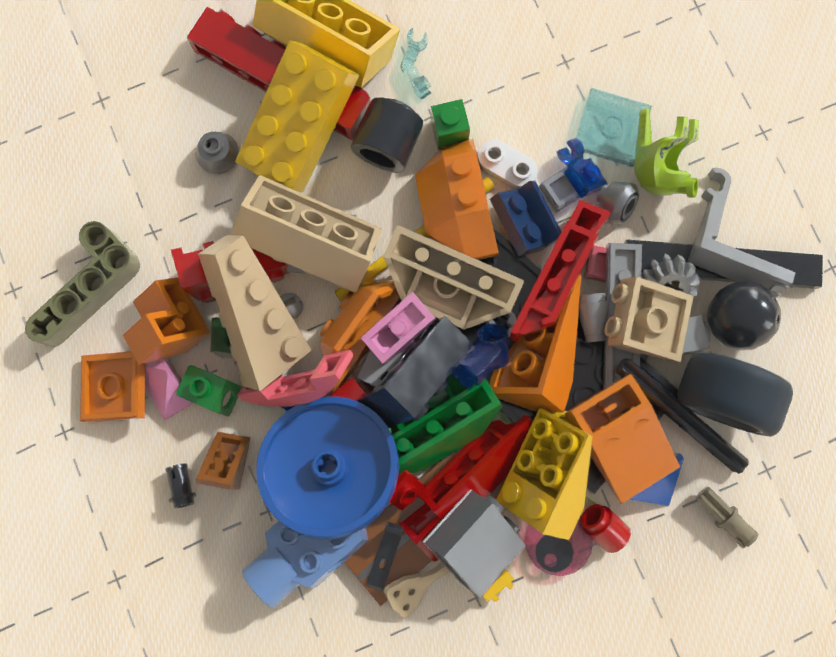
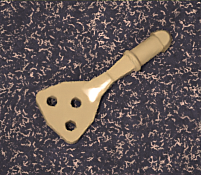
M439 563L434 569L425 573L403 576L384 588L389 605L403 618L409 617L421 602L426 588L450 572L442 563Z

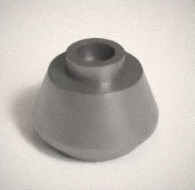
M213 131L204 134L196 147L198 164L205 171L213 174L225 173L232 169L236 164L235 160L239 154V147L235 139L224 132Z
M612 182L610 185L606 184L601 188L597 196L599 208L611 212L608 218L610 223H624L631 216L638 203L639 191L634 183Z

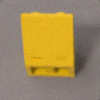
M539 408L496 501L542 534L569 540L584 509L593 436L552 413Z

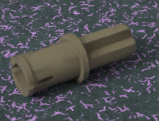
M708 486L697 494L696 500L716 519L715 525L728 532L741 548L749 547L756 541L759 535L758 532L738 514L737 507H729Z

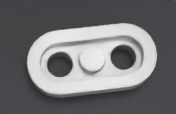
M489 140L482 144L478 151L480 169L511 188L517 190L528 181L536 180L538 174L536 163L528 156L498 140ZM495 151L500 157L492 159L488 154ZM524 167L527 170V174L520 175L516 169Z

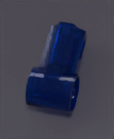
M487 324L479 328L477 331V342L452 367L453 377L460 382L461 386L468 389L479 386L492 370L503 368L508 364V330L499 324Z

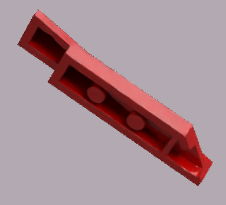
M579 200L510 332V340L516 341L521 336L555 325L597 241V233L608 220L611 212Z
M528 415L522 416V419L516 423L504 424L501 420L492 421L480 437L468 443L418 494L426 504L399 525L404 527L403 531L433 562L439 559L423 541L469 490L483 498L494 492L510 472L533 423Z

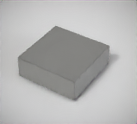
M567 167L539 185L540 190L556 213L582 197L585 193Z

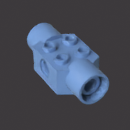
M278 521L265 532L268 548L244 568L242 573L255 594L269 607L275 608L299 585L313 588L318 587L348 558L369 541L366 527L356 533L340 538L316 539L300 535Z

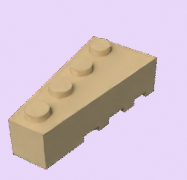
M226 235L198 255L212 297L216 298L221 313L219 318L222 327L226 328L231 343L229 348L233 359L237 361L241 373L239 374L241 384L244 387L261 391L312 350L243 235Z

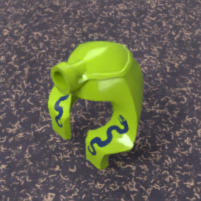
M649 108L642 109L639 113V129L637 130L634 172L640 186L653 195L686 194L688 198H695L698 193V179L690 178V173L679 170L677 161L681 152L687 146L699 140V120L689 119L688 124V117H677L674 135L663 137L652 143Z

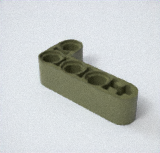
M88 222L82 226L79 232L80 243L94 259L26 321L25 332L32 341L50 347L59 346L139 272L140 260L136 254L101 222ZM104 234V240L99 245H94L96 237ZM126 256L125 264L116 269L115 264L118 258ZM101 278V286L97 290L92 291L91 286L94 280ZM76 300V309L68 314V305Z

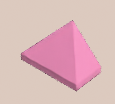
M169 358L145 363V387L164 420L169 419L193 404L176 395L181 379Z

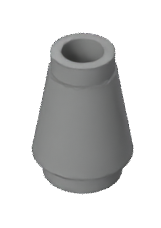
M605 293L580 295L578 316L585 336V342L606 340L605 325L608 319L609 301H606Z

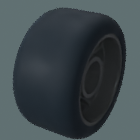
M699 352L690 358L677 392L679 403L688 407L696 414L742 431L770 437L776 435L781 430L793 398L792 385L781 376L745 361L705 352Z

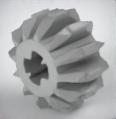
M664 254L663 262L658 263L652 259L651 265L653 269H643L642 275L645 280L697 296L698 290L695 286L700 284V278L695 273L696 268L690 261L685 262L683 256L678 254L671 261L670 256Z

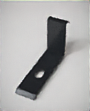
M387 521L384 529L385 533L366 586L383 592L404 527ZM382 558L387 560L384 569L379 567Z

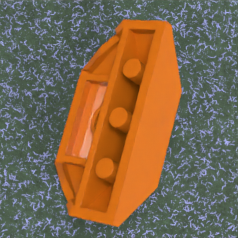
M474 139L441 147L415 174L427 236L440 244L477 260L499 255Z
M394 281L361 286L354 294L349 292L339 306L342 311L335 321L330 319L320 333L323 336L320 341L322 357L346 350H351L354 354L340 380L331 390L333 393L346 383L369 350V347L361 337L402 302Z

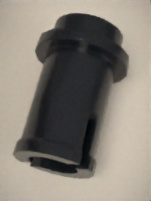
M187 463L173 465V468L170 466L165 468L172 496L168 500L169 503H173L174 509L195 504L193 498L196 497V492H192Z

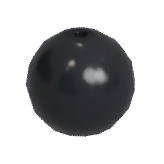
M750 281L736 282L720 289L710 301L707 321L712 334L725 346L739 351L753 350L768 343L777 333L781 322V308L773 293L763 285Z

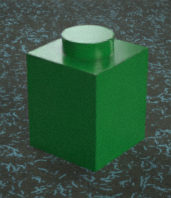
M463 99L431 106V125L438 150L443 146L469 140L470 126Z

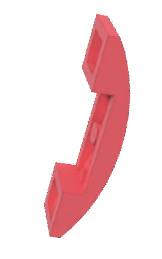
M351 350L325 355L315 370L284 377L281 374L261 391L243 386L237 396L242 401L275 407L296 406L312 402L323 397L333 389L354 354Z

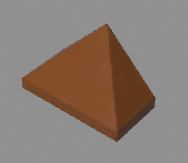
M217 432L197 474L196 484L228 490L240 489L250 437Z

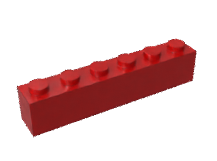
M209 7L205 8L186 37L195 53L267 92L286 50V47L276 40L270 42L264 39L253 27L249 25L243 27L236 23L228 13L222 10L216 12ZM356 85L354 86L334 128L335 132L353 141L371 101L364 89Z

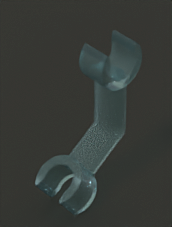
M412 28L407 33L408 47L400 67L410 81L416 95L422 100L431 94L428 89L431 85L423 75H420L414 64L419 52L427 47L428 39L427 32H425L421 41H413L414 30Z

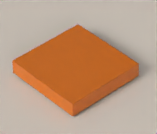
M131 351L81 356L80 422L145 419V363L138 365Z

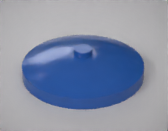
M330 396L321 397L306 404H298L285 412L267 432L259 450L256 466V477L260 495L269 511L290 530L316 539H334L348 536L372 523L391 500L399 476L397 447L389 428L379 415L355 400Z

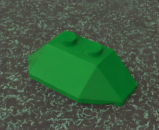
M450 374L447 377L449 381L447 387L439 395H433L427 402L430 407L419 420L414 421L411 419L389 428L398 451L399 475L404 470H408L410 473L424 471L484 433L503 407L484 376L472 377Z

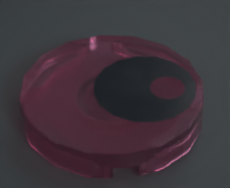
M581 515L569 540L542 534L529 524L524 534L527 556L537 568L550 575L565 576L575 573L586 564L592 553L593 540L583 530Z

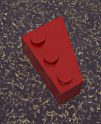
M214 241L203 243L204 250L214 244ZM182 248L171 249L181 288L197 301L202 300L203 303L216 301V298L212 297L198 255L203 250L183 254ZM252 249L271 283L281 281L285 278V274L291 273L287 272V263L278 262L271 256Z

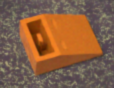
M632 374L619 379L564 413L570 424L593 436L590 456L620 504H623L680 468L650 402Z

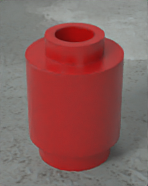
M593 504L583 512L581 524L584 532L604 551L615 553L626 546L631 535L630 528L609 507Z

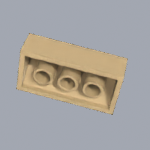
M259 175L240 205L230 235H243L251 249L269 255L278 262H285L297 267L308 275L318 276L332 282L341 289H348L356 293L371 262L382 228Z

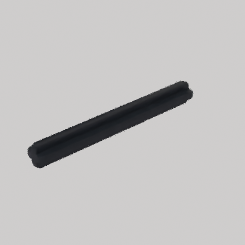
M624 358L620 361L615 369L620 377L623 378L632 374L646 398L732 472L738 474L744 472L745 468L749 465V461L742 453L688 407L680 404L674 395L633 360Z

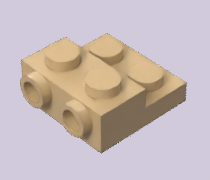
M637 276L621 279V282L612 291V302L616 303L614 315L607 320L605 325V335L609 337L607 345L634 354H647L669 362H681L694 296Z

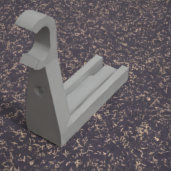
M712 168L708 173V177L710 180H716L720 184L719 191H714L712 188L706 189L701 195L708 202L688 262L690 261L693 265L736 282L750 281L763 285L777 298L788 286L793 284L795 272L715 241L718 236L726 198L731 185V176L724 169Z

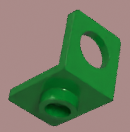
M189 365L176 391V395L208 410L229 417L242 386L196 366ZM231 390L230 399L227 402V404L223 406L224 398L226 394Z

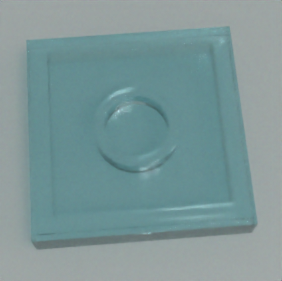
M591 88L572 149L633 167L638 135L637 130L639 129V113L645 108H649L651 112L652 105Z

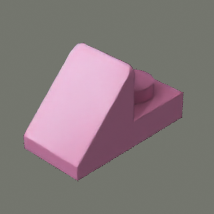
M412 292L364 334L361 339L377 358L385 364L411 345L413 339L432 324L436 318Z

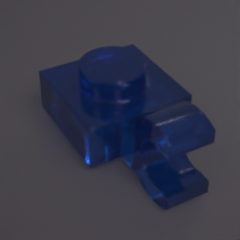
M578 138L568 140L566 143L570 147L571 153L567 147L558 150L556 153L559 160L567 166L563 173L582 199L600 191L608 183L601 174L599 167L594 164L591 158L584 160L582 142Z

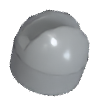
M294 293L282 294L280 298L284 304L295 299L296 302L286 308L293 319L298 318L303 311L301 299Z

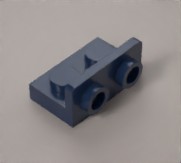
M535 180L528 181L517 190L498 192L490 198L518 257L540 252L556 242L562 231Z

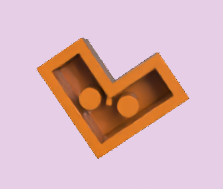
M176 277L155 280L133 301L141 319L127 330L123 337L139 365L188 353L206 338L210 331L192 298L181 288L179 278Z

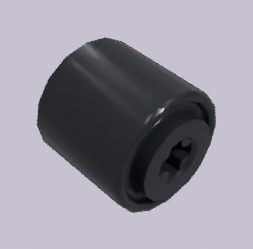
M384 97L373 98L352 141L351 150L363 161L375 167L400 173L405 170L423 128V120L410 106L401 101Z

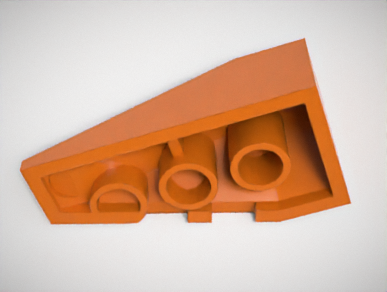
M581 274L555 325L521 336L514 342L507 355L503 353L500 355L489 383L498 399L538 412L539 408H542L548 412L564 413L574 375Z

